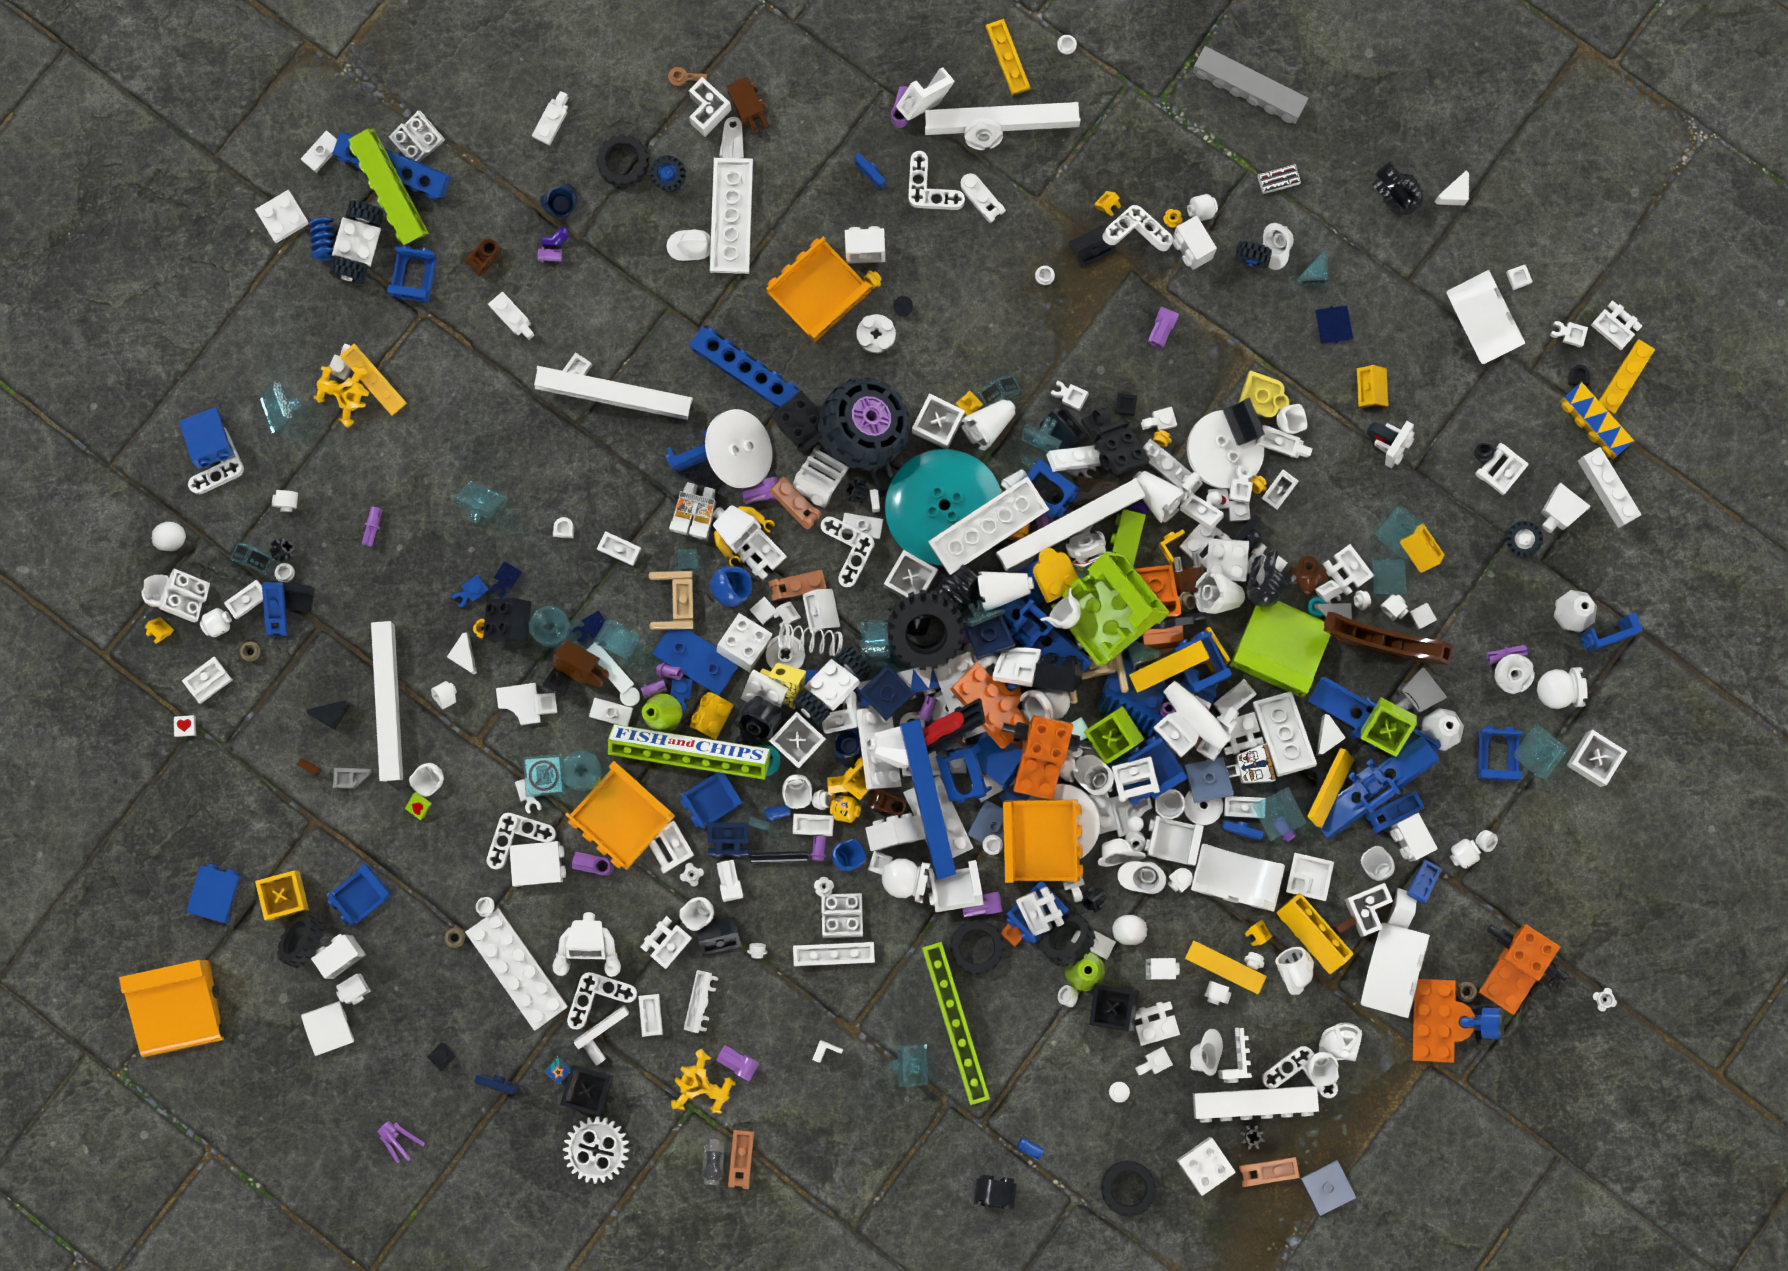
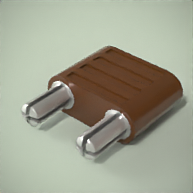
M1198 552L1192 554L1193 566L1182 568L1181 557L1174 558L1175 570L1173 574L1177 595H1181L1183 592L1192 593L1198 591V588H1195L1196 582L1205 573L1204 566L1200 563Z

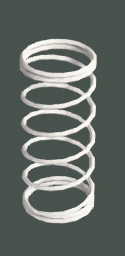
M784 623L781 626L778 639L781 649L786 648L788 644L790 628L792 634L789 641V649H792L794 632L799 627L802 632L799 643L800 652L803 650L804 634L807 629H810L812 632L809 646L810 653L814 649V636L817 631L822 633L820 654L824 651V637L828 632L832 634L833 638L830 645V656L836 657L841 652L843 636L840 631L833 634L831 630H828L824 634L821 629H817L813 633L810 627L806 628L803 632L802 627L799 625L794 630L790 624ZM786 628L785 641L782 645L783 632ZM839 635V645L835 654V643Z

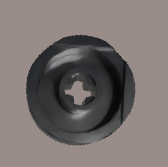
M755 696L746 703L736 718V728L739 727L741 736L751 743H768L782 722V710L780 707L764 700L761 696Z
M982 1175L980 1179H976L973 1204L977 1205L981 1201V1206L1004 1209V1207L1009 1205V1209L1013 1210L1017 1184L1014 1183L1012 1178L1002 1177L999 1181L994 1180V1176Z

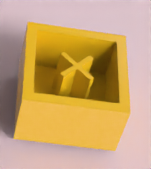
M294 870L255 881L264 920L272 921L309 911L299 871Z

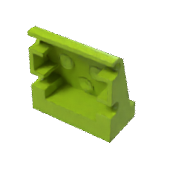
M1104 552L1087 569L1090 573L1084 578H1078L1062 594L1064 598L1068 597L1069 589L1071 588V594L1080 603V619L1069 630L1098 666H1103L1110 662L1156 623L1160 624L1170 614L1123 554Z
M1280 601L1275 605L1265 608L1255 606L1229 666L1287 692L1292 691V694L1302 698L1309 692L1331 634L1324 631L1323 620Z

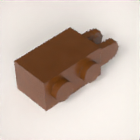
M746 76L727 85V92L743 125L749 124L753 133H758V127L754 121L760 119L762 126L765 129L769 128L764 115L766 106L762 98L758 99L756 95L758 90L754 81L750 82Z
M565 639L553 656L552 667L584 685L588 682L595 687H600L603 685L602 679L609 677V672L598 665L600 661L598 656Z

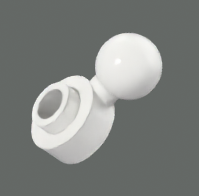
M1133 816L1128 820V828L1131 832L1125 837L1133 851H1142L1146 845L1145 837L1140 832L1144 823L1139 816ZM1138 841L1139 844L1133 845V842Z

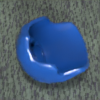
M854 839L840 842L832 850L831 859L834 865L841 871L855 870L866 860L862 844Z

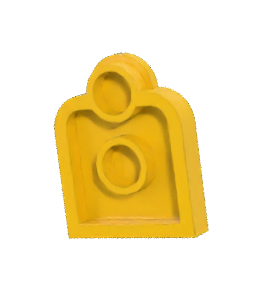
M1045 548L1039 554V562L1033 568V575L1046 602L1050 603L1061 597L1078 579V575L1065 553H1056L1052 548Z

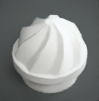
M819 790L813 794L812 804L815 808L825 810L831 806L832 798L828 792Z

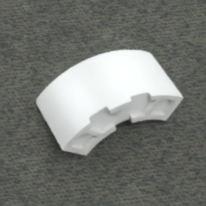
M1489 270L1446 292L1482 364L1525 344Z
M1202 844L1191 890L1208 896L1220 897L1226 901L1239 902L1254 908L1274 911L1285 865Z
M1382 923V929L1379 930L1371 958L1361 1005L1408 1018L1430 935Z

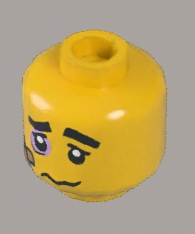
M839 795L836 799L832 800L830 814L833 815L836 821L851 823L856 817L860 816L861 806L858 805L855 797Z

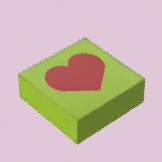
M415 792L405 809L421 820L425 817L432 803Z

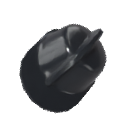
M931 614L916 616L908 623L907 634L926 635L930 619L936 616Z

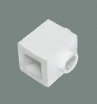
M355 974L336 986L338 998L341 1002L345 1001L346 1004L352 1003L355 1005L364 1000L363 996L371 991L361 974Z

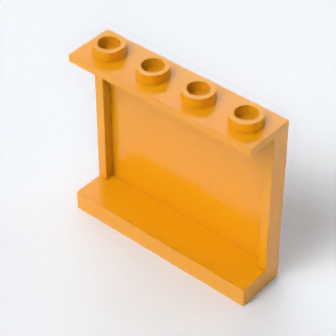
M824 236L820 240L818 238L815 239L810 245L811 248L806 252H801L792 265L788 264L781 271L782 274L777 279L776 277L772 278L766 288L767 294L814 343L872 291L871 285L867 281L864 282L832 249Z
M613 761L609 766L611 770L571 814L566 813L565 815L570 819L568 823L576 830L580 828L584 831L582 836L590 843L595 841L598 844L597 850L604 856L608 853L612 857L611 862L620 869L622 866L627 870L675 815Z
M1006 800L1003 802L1005 883L1041 880L1074 881V883H1078L1080 877H1083V865H1080L1079 857L1083 856V847L1079 845V837H1082V825H1079L1078 817L1082 815V807L1078 805V800Z

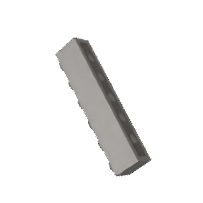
M1206 46L1203 48L1193 68V73L1202 80L1207 79L1214 86L1229 90L1233 96L1243 97L1249 104L1258 105L1264 108L1267 113L1280 116L1287 123L1296 124L1309 99Z

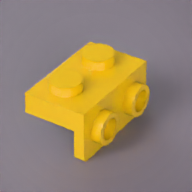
M707 692L700 701L698 711L691 718L690 727L716 740L734 704L716 694Z
M862 756L854 764L856 766L854 769L850 767L843 776L846 779L841 785L859 800L871 790L866 789Z

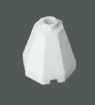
M1205 572L1196 582L1195 588H1198V593H1194L1200 612L1217 614L1238 608L1244 602L1245 593L1243 588L1222 574Z
M1570 590L1556 600L1554 618L1563 630H1572L1580 633L1595 622L1597 605L1588 593Z
M1438 708L1423 717L1420 732L1440 742L1441 747L1439 750L1446 751L1461 741L1464 725L1456 712Z
M900 726L874 733L867 739L866 747L872 756L897 768L909 767Z

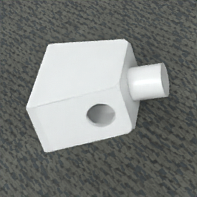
M1559 483L1554 488L1541 512L1547 518L1542 528L1549 533H1552L1556 527L1564 530L1589 509L1590 505L1562 483Z

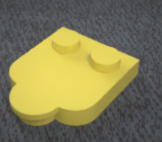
M1253 371L1248 372L1239 403L1250 398L1257 416L1266 419L1272 418L1283 407L1289 405V399L1284 394V385L1280 381Z

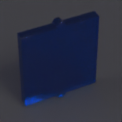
M1347 305L1339 307L1330 306L1329 308L1315 310L1321 344L1338 343L1339 341L1353 339Z

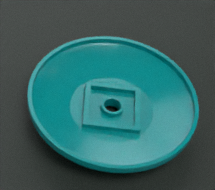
M951 449L928 451L909 460L893 477L885 500L887 524L893 538L903 550L927 564L943 566L928 541L1000 495L1002 491L993 473L977 458ZM941 501H948L950 508L945 511L941 510L939 503Z

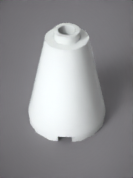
M1002 399L965 416L961 420V422H964V425L961 426L962 430L971 443L975 444L977 442L980 445L979 449L985 451L993 444L1013 418L1015 406L1010 400Z
M1139 471L1133 477V479H1138V483L1145 494L1144 502L1161 523L1162 521L1164 523L1169 521L1180 510L1177 508L1180 502L1183 504L1188 497V493L1181 488L1147 471Z
M978 572L980 596L983 600L985 599V602L982 603L985 611H990L1031 593V589H1034L1033 578L1029 577L1026 573Z

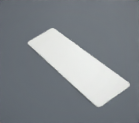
M597 641L587 649V651L600 658L598 665L609 672L608 679L621 694H624L634 685Z

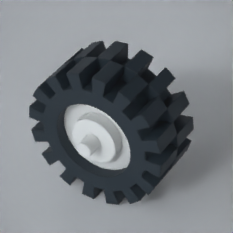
M1517 522L1507 532V546L1514 554L1528 557L1540 550L1543 544V534L1540 528L1532 522Z

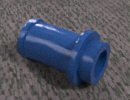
M786 804L773 808L767 807L768 809L764 810L766 820L771 822L778 818L790 816L789 807Z
M1021 1138L1017 1145V1149L1020 1150L1019 1152H1025L1039 1160L1044 1152V1148L1028 1141V1138Z

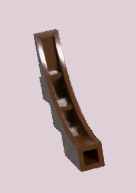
M1328 612L1327 618L1324 621V631L1336 637L1337 641L1347 646L1364 647L1376 653L1398 655L1408 661L1441 665L1450 664L1453 646L1445 641L1415 637L1380 629L1354 621L1335 612Z

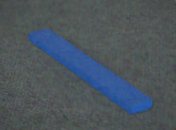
M917 719L899 724L935 878L939 880L956 875L921 721Z

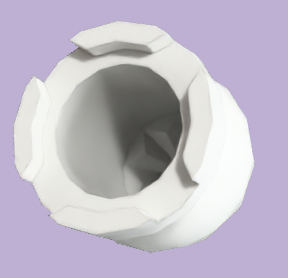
M1581 667L1571 668L1569 673L1564 670L1555 669L1545 673L1538 681L1537 693L1542 703L1554 709L1567 707L1571 703H1573L1574 707H1584L1586 704L1583 702V699L1587 698L1586 678H1581L1580 673L1583 672V669Z
M1037 687L1023 693L1020 697L1023 707L1020 712L1027 718L1029 723L1033 715L1059 720L1067 714L1070 707V697L1067 691Z
M895 859L889 862L882 872L884 889L896 898H907L913 895L915 902L922 903L923 897L920 895L924 896L929 872L925 869L929 870L930 864L922 862V866L917 867L914 862L907 859Z

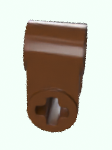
M485 239L466 257L464 264L473 268L477 276H481L499 258L501 249L493 239ZM489 246H495L492 253H486Z
M873 789L874 795L871 803L867 806L868 808L892 816L898 815V817L907 812V805L903 799L885 791ZM894 803H902L903 810L898 813L892 810Z

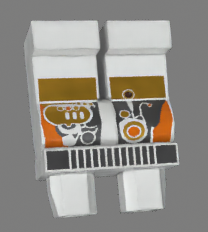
M687 482L684 491H680L669 529L672 532L687 536L689 534L691 537L708 541L713 513L716 507L715 489L705 487L703 496L696 495L698 485Z

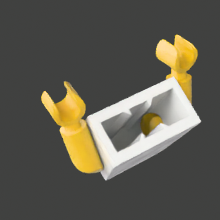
M732 505L726 511L719 507L713 513V516L717 519L713 523L716 529L714 532L715 543L721 553L729 558L730 566H734L731 563L733 558H737L741 563L740 558L732 553L736 554L761 528L760 524L763 525L762 529L766 533L771 532L765 527L767 523L773 527L775 526L772 520L766 521L765 517L752 507L740 506L736 508Z

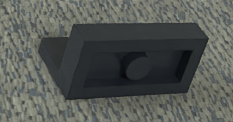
M1104 226L1069 241L1081 268L1117 252L1115 245H1109L1103 240L1102 236L1106 230Z
M1250 398L1223 410L1238 446L1265 435Z
M1063 405L1053 410L1040 423V427L1060 450L1072 448L1088 435Z
M283 582L286 609L311 612L315 588L308 585Z
M735 917L712 921L697 931L702 956L742 947Z

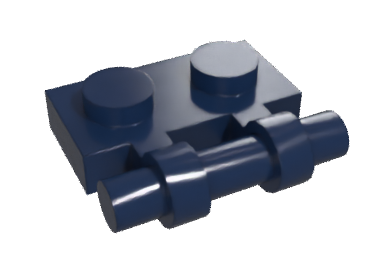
M708 822V843H716V848H708V856H716V858H722L723 856H734V858L748 857L749 850L741 849L740 843H748L749 822ZM722 843H734V848H723Z

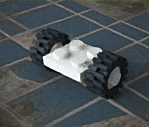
M358 200L349 201L345 215L346 218L342 217L332 256L336 257L333 259L329 272L332 277L352 284H364L368 270L366 266L371 267L381 231L379 227L384 213L381 208Z
M846 646L836 656L838 663L831 659L804 686L805 689L793 700V704L805 718H808L814 725L819 726L830 714L826 706L834 711L860 682L872 672L871 666L868 665L869 663L864 660L863 656H860V653L850 646Z

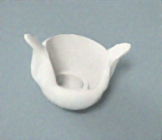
M1071 588L1069 589L1068 597L1057 603L1050 616L1041 618V621H1048L1054 627L1069 629L1078 622L1081 616V606L1078 600L1071 594Z

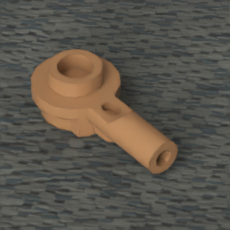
M674 67L668 74L669 81L674 86H682L687 81H698L701 77L707 81V74L686 73L681 67Z

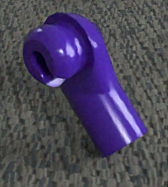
M560 227L553 237L542 236V246H561L568 238V229Z
M1135 502L1126 507L1129 511L1146 514L1149 511L1146 503Z

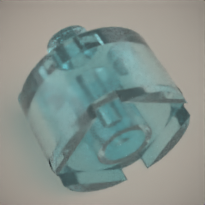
M543 606L537 609L530 619L529 630L532 637L541 646L557 648L562 645L565 639L569 640L572 625L569 617L561 609L554 606ZM549 623L555 626L552 628V631L546 629L549 627Z
M608 619L602 625L593 642L613 655H619L621 659L628 661L640 641V635L632 630H623L624 625L615 620Z
M888 620L860 621L861 652L866 660L890 659L887 631Z
M574 751L567 755L562 762V779L567 786L575 791H592L603 778L604 771L601 762L588 751ZM581 767L587 770V772L583 773V776L578 773Z

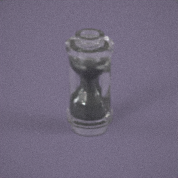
M709 1139V1143H704L703 1184L720 1185L725 1144H721V1139Z

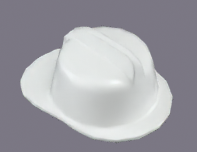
M1278 223L1269 224L1263 233V245L1272 249L1268 267L1273 270H1279L1286 265L1289 251L1294 242L1293 234L1287 226H1282Z
M702 230L678 231L668 239L667 251L676 260L705 259L711 252V237Z
M1088 754L1076 761L1075 766L1078 768V771L1073 770L1074 777L1089 793L1100 796L1113 790L1114 774L1100 758Z
M1113 839L1102 844V857L1098 860V864L1105 867L1114 866L1130 861H1140L1146 855L1140 851H1133L1130 844L1124 839Z
M1130 861L1124 863L1118 871L1120 884L1132 891L1155 894L1160 892L1166 884L1164 871L1153 862Z
M1209 1029L1206 1031L1201 1043L1191 1049L1190 1068L1192 1070L1204 1071L1209 1076L1216 1073L1223 1050V1041L1217 1030Z

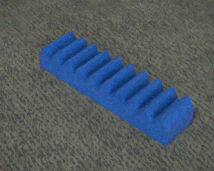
M1106 688L1097 705L1098 711L1104 710L1105 714L1108 715L1123 706L1142 734L1146 732L1148 737L1155 735L1157 738L1160 737L1153 728L1164 718L1163 716Z

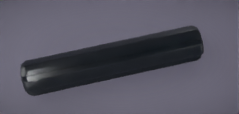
M807 851L754 852L749 854L751 864L808 862L809 853Z

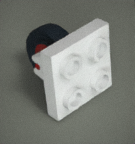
M1406 421L1401 430L1388 423L1384 426L1373 422L1366 431L1367 435L1375 441L1374 446L1386 453L1385 465L1391 469L1395 464L1398 465L1404 456L1402 453L1405 447L1409 449L1414 441L1413 436L1415 434L1413 432L1414 424Z

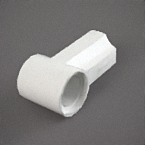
M734 860L717 863L723 902L743 898L742 887L737 877Z

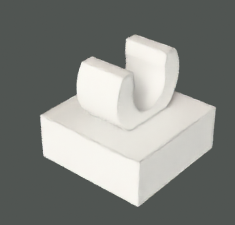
M1333 580L1315 589L1317 595L1327 604H1331L1330 599L1334 597L1340 601L1341 596L1339 594L1343 593L1340 585Z
M791 602L778 606L776 608L777 612L774 614V618L781 616L783 622L779 624L780 627L784 623L791 624L801 618Z

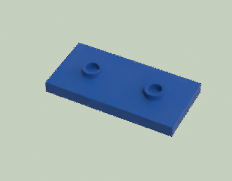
M668 629L652 653L653 656L669 666L682 668L685 676L718 696L721 695L739 667L717 653L715 646L687 629Z

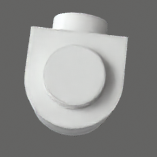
M276 490V495H273L272 506L280 508L281 512H292V509H297L298 493Z
M1392 594L1380 606L1382 611L1392 621L1397 617L1401 620L1409 612L1406 609L1408 606L1405 605V600L1400 595L1395 596Z
M445 681L431 689L432 697L442 710L456 703L455 694L457 691L452 683Z
M1179 868L1167 877L1169 880L1168 885L1175 892L1179 891L1180 893L1189 887L1193 881L1192 873L1186 868Z
M1209 981L1205 996L1208 997L1207 1001L1219 1005V1002L1228 1004L1231 992H1228L1229 987Z

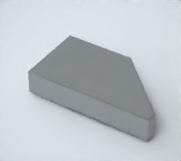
M1351 603L1315 604V608L1326 618L1328 612H1335L1352 619Z
M334 768L333 788L355 789L372 773V769Z

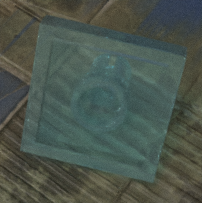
M280 381L272 383L260 397L272 433L280 432L293 418L291 411L299 410L301 407L298 398L286 399Z
M1047 416L1040 430L1026 424L1021 436L1022 441L1047 453L1052 450H1060L1062 443L1061 440L1051 436L1057 421L1052 419L1049 427H1047L1051 419Z
M469 482L455 496L453 503L469 509L468 520L472 521V518H474L473 523H479L481 515L490 518L504 504L506 497L473 482Z
M1399 504L1374 536L1405 560L1408 554L1400 544V540L1413 534L1416 527L1424 523Z
M1536 724L1512 756L1544 781L1562 759L1568 748L1540 725Z
M1289 787L1252 804L1270 841L1306 824Z
M927 1044L897 1046L898 1060H891L889 1069L891 1072H898L899 1087L928 1085Z

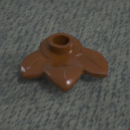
M1312 556L1302 557L1298 562V566L1291 569L1289 576H1297L1294 584L1299 583L1305 595H1310L1317 587V584L1323 585L1328 582L1326 570L1318 566L1317 560ZM1308 562L1312 564L1310 569L1305 568Z

